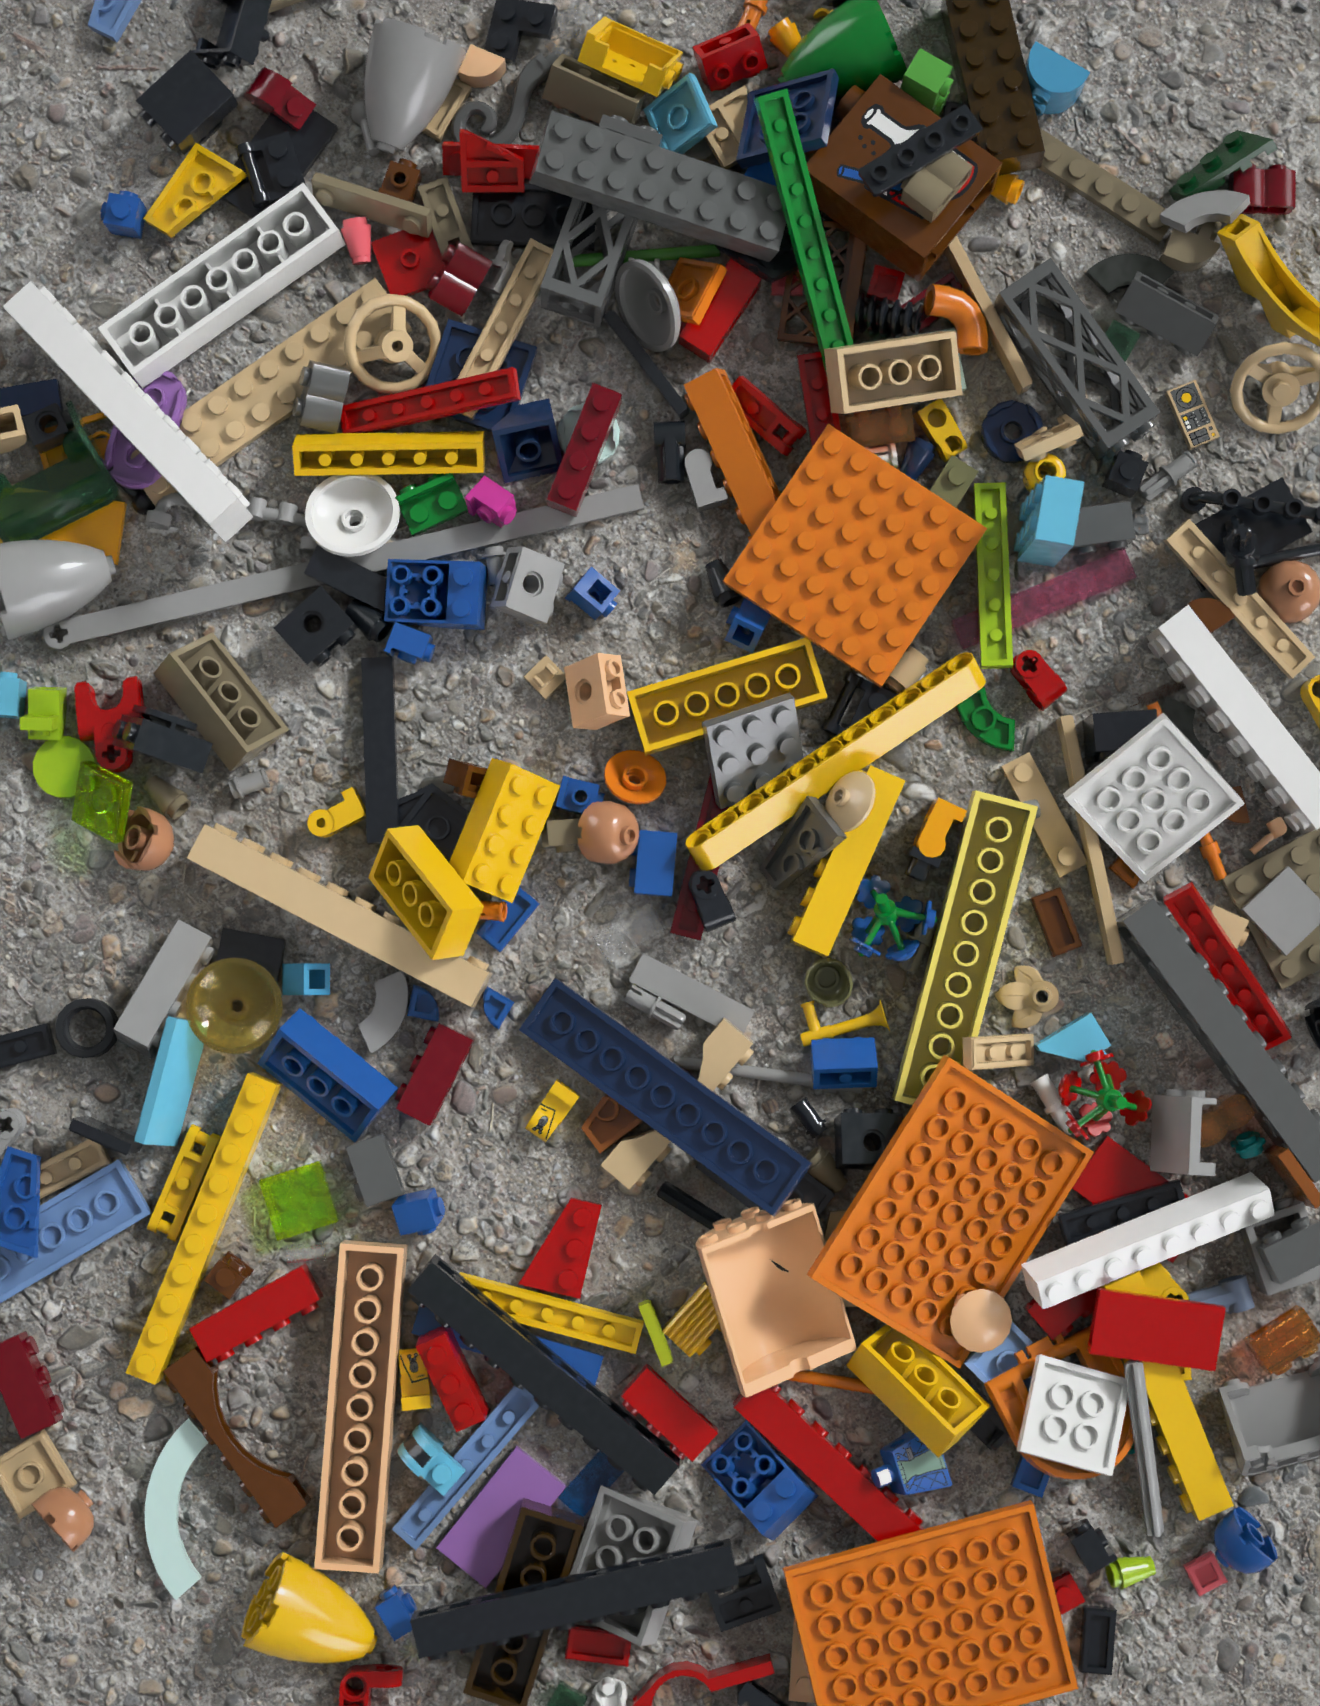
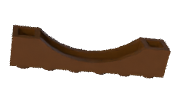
M198 1346L163 1371L166 1375L164 1380L173 1393L176 1394L178 1392L185 1401L183 1407L192 1419L197 1418L204 1427L202 1433L205 1439L212 1446L216 1444L222 1455L220 1457L225 1467L231 1472L234 1470L241 1479L239 1484L243 1492L249 1498L253 1496L260 1505L258 1511L266 1523L272 1522L275 1528H277L308 1505L311 1498L293 1473L277 1469L262 1462L250 1453L234 1436L226 1422L220 1405L218 1368L212 1360L206 1362Z

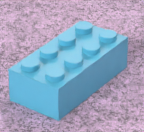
M1045 475L1039 484H1035L1034 490H1031L1030 495L1026 496L1025 502H1022L1019 521L1024 522L1020 533L1016 534L1014 551L1018 552L1017 561L1055 567L1074 546L1084 481Z

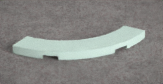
M191 1417L175 1431L160 1453L151 1473L145 1501V1531L150 1555L159 1577L175 1600L202 1577L186 1552L178 1526L179 1500L183 1481L195 1458L209 1443L205 1439L200 1426Z

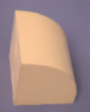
M470 44L458 72L459 78L462 82L474 88L493 85L503 77L507 70L505 58Z

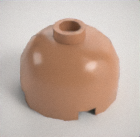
M1297 560L1283 561L1268 568L1260 577L1258 595L1284 623H1297L1309 617L1319 605L1320 578L1317 572L1308 564Z
M596 801L584 810L579 819L578 827L582 828V838H577L578 846L582 855L589 861L601 864H615L627 859L634 852L639 839V824L635 815L626 806L611 801Z
M138 806V809L135 811L128 810L118 822L114 833V840L119 841V851L114 850V856L118 864L124 868L135 871H148L164 864L174 848L173 828L165 816L152 809Z
M56 1487L42 1494L31 1504L41 1518L60 1538L62 1537L61 1540L73 1552L87 1540L93 1530L94 1516L90 1507L94 1503L83 1490L75 1493L68 1487Z

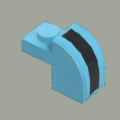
M420 1422L401 1443L397 1451L409 1469L418 1477L422 1476L444 1496L466 1469L442 1448L444 1443Z

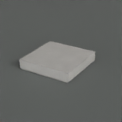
M1286 866L1240 909L1283 956H1287L1320 925V899L1289 866Z

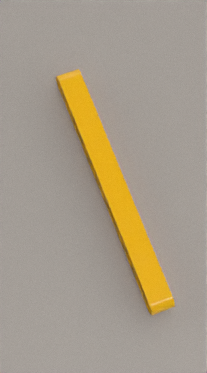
M964 652L956 655L690 834L686 839L685 845L699 868L703 871H709L718 867L795 815L807 796L819 799L829 792L844 775L862 770L979 691L985 685L986 679L973 654Z

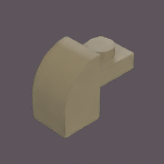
M1206 222L1198 226L1196 234L1190 231L1184 233L1173 228L1167 237L1158 261L1180 272H1192L1201 269L1212 259L1221 246L1220 243L1214 240L1222 223Z

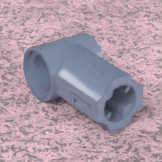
M1244 1274L1231 1276L1218 1281L1217 1285L1186 1293L1189 1301L1223 1305L1226 1307L1225 1312L1227 1314L1239 1313L1255 1307L1249 1284Z

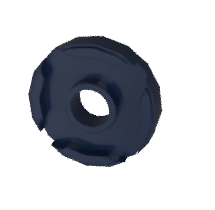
M1008 400L998 403L989 410L982 422L980 436L984 448L993 458L1004 463L1015 464L1024 460L1018 456L1014 444L1042 428L1043 423L1040 415L1032 406L1015 400ZM1008 424H1015L1020 429V437L1014 440L1007 438L1004 434V427Z

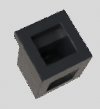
M1088 1519L1080 1520L1072 1525V1531L1066 1534L1090 1575L1118 1559L1110 1547L1104 1548L1109 1543L1100 1527L1094 1530Z

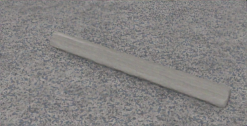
M1129 1359L1124 1364L1144 1527L1147 1536H1154L1156 1538L1160 1537L1164 1532L1144 1366L1142 1361Z

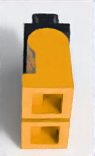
M939 797L932 801L914 839L913 846L908 847L905 854L906 857L910 858L904 875L919 882H924L930 868H939L942 859L938 858V856L945 850V837L952 823L957 825L963 822L967 810Z

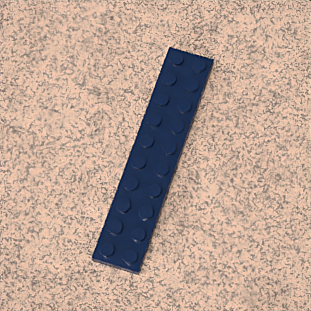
M554 978L519 1029L772 1216L777 1215L812 1165V1162L557 978Z

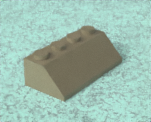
M213 632L169 653L153 673L189 720L198 725L197 730L207 742L213 743L212 749L230 772L254 759L289 731L288 727Z

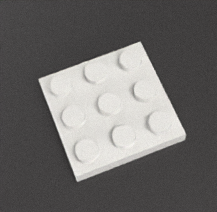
M1041 1354L1036 1355L1016 1451L1097 1474L1113 1476L1128 1400L1126 1379Z

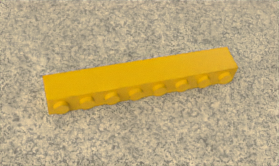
M1140 1271L1099 1287L1149 1295ZM1122 1358L1124 1364L1129 1360ZM1142 1361L1151 1427L1155 1426L1159 1436L1155 1438L1159 1451L1163 1456L1167 1455L1170 1466H1167L1168 1474L1174 1485L1178 1484L1182 1492L1178 1498L1186 1514L1191 1513L1198 1521H1201L1233 1507V1502L1179 1367Z

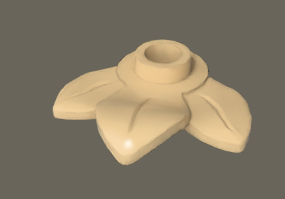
M1025 965L1015 966L1014 978L1016 982L1002 986L995 994V997L1003 1006L1014 1010L1011 1022L1012 1027L1022 1029L1038 1024L1043 1012L1051 1011L1056 1007L1059 1002V991L1053 983L1043 981L1040 973L1035 968ZM1041 990L1048 993V1000L1045 1003L1040 1002L1037 998V994Z

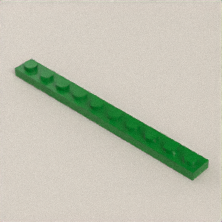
M783 89L756 97L754 102L826 371L824 349L854 344L788 90Z

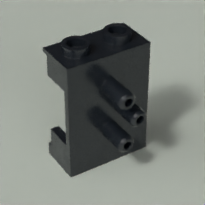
M217 0L227 6L217 43L214 45L204 38H199L196 50L192 51L208 68L219 70L220 67L226 66L239 69L240 66L254 65L255 58L259 54L258 47L260 41L266 42L269 39V32L264 29V26L268 22L267 15L272 0Z

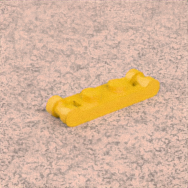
M194 1124L190 1126L147 1225V1230L154 1233L160 1231L167 1234V1238L175 1242L181 1235L184 1223L222 1137L215 1133L209 1135L202 1132V1128ZM195 1143L205 1146L202 1155L192 1151ZM165 1212L176 1215L173 1223L163 1219Z

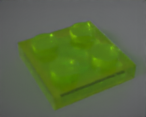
M91 760L80 762L71 820L112 843L123 842L133 783Z
M321 1160L259 1180L277 1241L340 1221Z

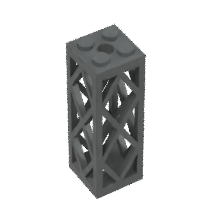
M603 114L599 127L662 147L663 135L659 134L653 127L647 125L639 127L630 124L621 116L612 115L610 117ZM572 198L541 284V308L600 328L615 287L617 272L623 265L639 219L617 213L610 220H607L606 214L611 210L592 204L593 214L580 223L587 202ZM624 220L615 246H613L610 230ZM596 223L597 230L571 249L574 239ZM599 239L604 259L577 279L573 258ZM606 268L602 279L588 290L581 288ZM562 271L564 272L566 282L560 281Z
M1049 258L999 292L993 306L1010 338L1062 412L1080 424L1084 435L1081 439L1097 461L1105 456L1108 460L1112 459L1130 443L1129 439L1132 438L1136 442L1150 432L1149 430L1156 425L1153 420L1159 415L1160 411L1052 258ZM1036 294L1049 299L1057 311L1037 303ZM1037 312L1063 323L1064 342L1038 331ZM1072 332L1074 334V346L1072 343ZM1045 344L1065 352L1066 360L1052 355ZM1083 360L1097 366L1104 377L1084 369ZM1075 374L1077 380V389L1075 388ZM1085 379L1110 389L1111 409L1086 398ZM1118 397H1119V399L1121 400V411H1122V414L1119 413V401H1118ZM1092 411L1112 419V426L1099 421Z

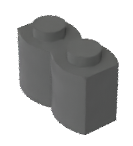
M310 360L308 366H304L300 374L299 383L303 386V391L300 398L296 397L293 405V416H296V422L301 426L336 433L348 389L350 371L343 367Z

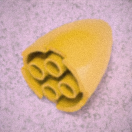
M279 1553L265 1571V1576L270 1578L263 1581L257 1596L253 1595L241 1633V1637L247 1639L243 1646L269 1656L305 1663L346 1662L363 1658L366 1653L371 1654L377 1642V1635H374V1626L356 1601L324 1573L287 1553Z

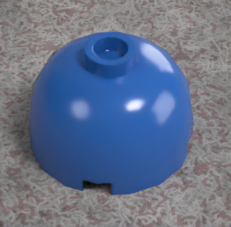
M1242 1507L1230 1510L1218 1522L1214 1531V1542L1217 1548L1215 1555L1226 1568L1230 1566L1237 1572L1244 1574L1258 1573L1277 1560V1551L1269 1535L1263 1538L1257 1528L1261 1527V1524Z

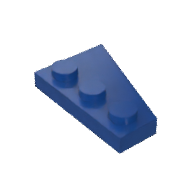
M7 1146L0 1166V1247L38 1258L41 1156Z

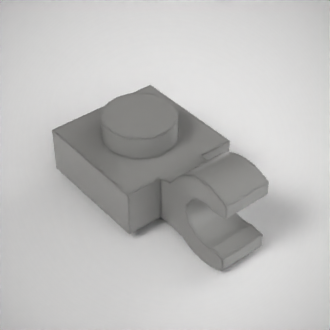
M504 240L499 246L496 258L490 259L493 262L479 289L486 293L501 295L515 269L513 264L518 263L524 250L515 248L511 255L514 243Z

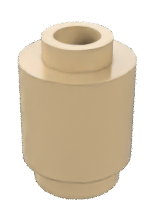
M909 646L887 678L886 686L897 694L901 693L921 678L927 670L925 666L929 660L917 649Z

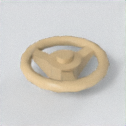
M385 294L369 299L353 313L345 329L343 349L350 370L363 385L378 393L395 394L417 389L428 380L442 337L436 319L425 305L409 296ZM391 306L390 326L382 328L377 333L373 346L357 351V333L363 321L375 310ZM406 309L417 315L426 326L430 339L429 356L426 362L413 352V341L406 331ZM382 359L392 364L404 361L416 374L412 378L400 382L382 381L369 374L362 363Z
M1281 342L1264 346L1249 355L1236 370L1230 388L1232 408L1241 421L1259 432L1271 434L1297 431L1312 422L1320 413V354L1302 344ZM1289 354L1303 358L1312 367L1289 366L1281 361L1270 364L1260 362L1268 357ZM1247 375L1262 383V396L1267 402L1266 421L1253 415L1244 403L1243 386ZM1318 381L1319 389L1316 399L1308 410L1292 420L1280 422L1283 407L1290 405L1297 399L1300 393V386Z

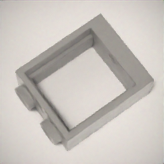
M1292 1197L1282 1198L1273 1202L1275 1216L1240 1229L1260 1292L1268 1296L1320 1279L1319 1265L1280 1285L1272 1281L1255 1247L1259 1243L1253 1227L1295 1214L1297 1220L1308 1216L1304 1202L1293 1200Z

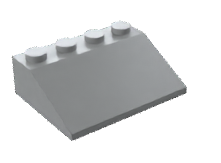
M601 1485L570 1575L689 1548L698 1520L666 1506ZM651 1605L640 1607L637 1613L628 1616H620L618 1612L606 1615L607 1618L605 1620L592 1624L640 1647L656 1644L669 1605L657 1609H652Z

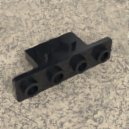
M962 105L930 126L919 129L904 142L890 147L883 155L861 167L858 175L874 197H878L979 135L982 131V126L967 105Z

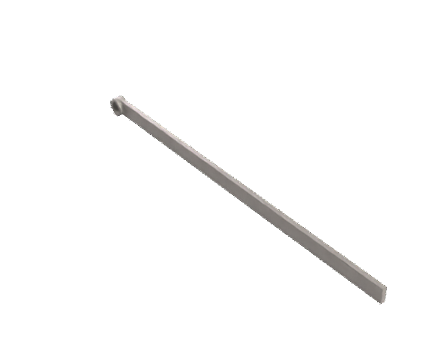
M639 484L585 496L577 518L551 507L543 506L517 512L512 522L504 525L502 528L493 522L489 524L479 521L386 543L377 550L365 555L342 557L377 573L387 570L388 559H437L644 510V504ZM305 562L63 619L54 625L44 628L43 638L45 643L51 648L58 651H66L71 648L72 644L325 584L304 574L309 563ZM58 627L68 631V635L63 636V642L61 643L56 638H53V633Z

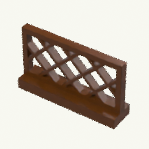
M823 220V228L828 230L825 233L827 244L833 252L831 259L834 261L837 258L844 267V272L837 277V282L839 284L842 281L840 294L852 340L854 341L856 328L855 309L861 294L868 245L837 222ZM836 231L849 232L848 243L837 251L828 238ZM844 252H846L845 260L841 256ZM795 271L786 276L777 341L819 346L813 323L810 325L801 313L808 307L807 301L797 308L790 299L791 291L802 284L800 274ZM795 275V277L798 278V281L792 284L793 276ZM789 305L794 310L790 314H788ZM798 315L807 328L798 335L786 334V323ZM809 332H811V334H812L814 337L806 336V335H807Z

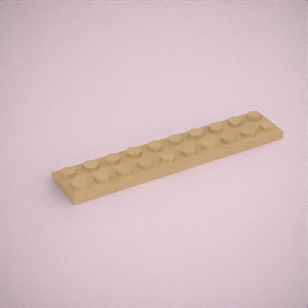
M374 278L187 408L183 413L180 430L196 444L207 459L209 458L218 467L293 414L294 401L296 397H301L303 386L299 383L301 370L304 366H308L310 360L346 368L351 374L352 371L348 366L343 349L345 329L353 313L371 298L387 294L378 280ZM391 306L375 310L363 321L357 333V351L373 346L377 333L382 328L390 326ZM406 321V331L410 333L412 328ZM138 450L131 454V460L140 454ZM163 476L152 485H149V487L143 488L155 506L163 496L178 493Z

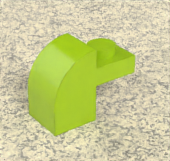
M35 686L28 689V714L20 717V730H28V739L61 740L66 724L67 687Z

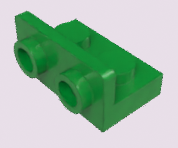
M453 473L433 474L428 478L429 482L418 487L416 484L404 487L399 491L400 495L395 497L413 537L468 512L466 502Z

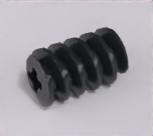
M861 293L855 309L856 330L859 333H864L868 328L870 335H876L880 330V335L884 338H887L891 332L893 338H900L903 335L904 337L917 335L923 320L924 304H920L918 310L913 312L912 302L908 301L903 310L898 299H896L892 307H889L888 297H884L881 304L877 305L876 295H872L867 303L865 302L864 293Z

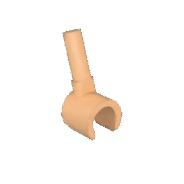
M1277 817L1266 823L1270 833L1249 849L1254 855L1269 842L1286 833L1287 825L1282 817Z

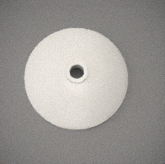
M377 475L330 476L314 489L308 499L305 509L308 531L321 548L332 554L354 557L371 553L383 546L392 537L398 526L400 507L395 498L396 494L393 488ZM354 522H360L357 526H351Z

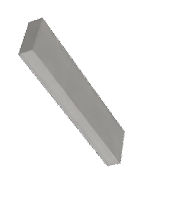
M644 953L629 979V982L658 997H662V999L714 1026H717L725 1017L744 1033L755 1012L753 1009Z

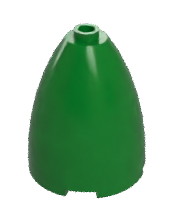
M848 0L825 16L801 39L782 66L781 72L783 76L779 77L778 80L779 83L834 68L839 77L835 98L837 100L842 99L854 85L866 92L880 74L894 84L902 81L907 68L900 51L897 50L898 47L878 1Z

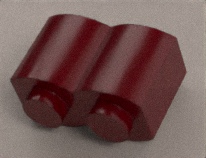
M1252 164L1251 167L1243 172L1238 170L1228 175V191L1249 195L1250 204L1241 214H1290L1295 208L1296 171L1287 169V166L1280 164L1271 165L1266 170L1256 168V165Z
M457 241L454 246L451 244L447 246L441 258L444 265L439 274L434 272L431 275L426 289L429 290L427 296L462 317L493 261Z

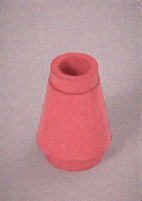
M367 217L343 220V228L340 230L352 259V264L370 263L371 224H368Z

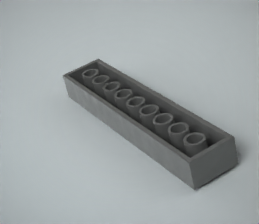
M1155 899L1141 901L1116 920L1119 934L1274 1145L1288 1148L1313 1183L1320 1180L1319 1113L1315 1109H1308L1303 1102V1099L1306 1097L1296 1083H1289L1283 1075L1286 1069L1275 1056L1271 1058L1264 1049L1267 1043L1256 1030L1252 1032L1245 1022L1248 1018L1244 1011L1237 1004L1233 1006L1226 997L1229 994L1227 988L1218 978L1214 980L1208 973L1207 969L1210 966L1200 953L1194 954L1188 945L1191 942L1188 935L1181 927L1175 928L1169 920V917L1172 915L1162 901L1156 902Z

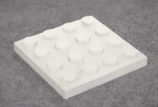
M1164 713L1063 793L1065 800L1144 883L1245 804L1242 798Z

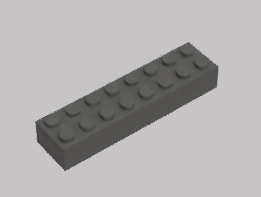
M551 111L545 123L529 181L530 184L770 262L779 252L786 220L777 186L555 111Z

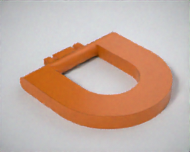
M1091 1325L1065 1340L1060 1333L1053 1339L1054 1345L1049 1336H1045L1025 1347L1029 1356L1028 1359L1023 1350L1014 1353L1019 1364L984 1383L985 1389L1016 1448L1029 1393L1023 1381L1032 1376L1036 1355L1041 1354L1062 1360L1076 1353L1082 1366L1125 1378L1124 1365L1120 1358L1089 1354L1087 1352ZM1128 1400L1115 1466L1126 1456L1134 1442ZM1020 1452L1032 1466L1052 1477L1066 1480H1081L1101 1475Z

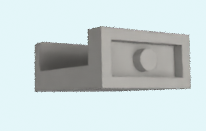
M1166 1089V1095H1153L1150 1171L1215 1176L1216 1163L1200 1162L1202 1106L1203 1104L1217 1105V1098H1205V1091Z

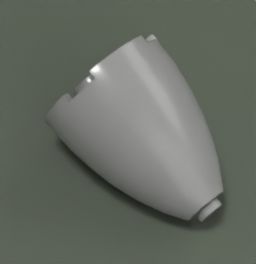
M376 18L365 64L364 104L370 137L372 141L377 143L375 148L385 153L393 154L394 150L401 151L411 143L436 115L450 92L466 51L463 47L449 39L444 38L443 42H440L439 37L425 32L426 29L390 18H384L382 23V20Z
M21 540L0 543V615L8 640L54 625L71 616L96 598L112 582L111 575L116 574L112 555L105 557L103 550L69 541Z

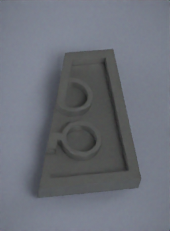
M807 796L759 870L773 889L784 890L844 841L847 836L816 797Z

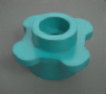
M1246 1131L1239 1134L1236 1139L1230 1142L1232 1148H1236V1153L1239 1154L1240 1158L1247 1159L1261 1154L1266 1140L1264 1137H1260L1259 1132Z

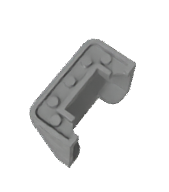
M1320 1356L1313 1359L1314 1364L1309 1367L1308 1371L1250 1387L1248 1383L1240 1382V1379H1232L1224 1382L1221 1385L1222 1387L1218 1389L1220 1404L1242 1476L1257 1475L1320 1457Z

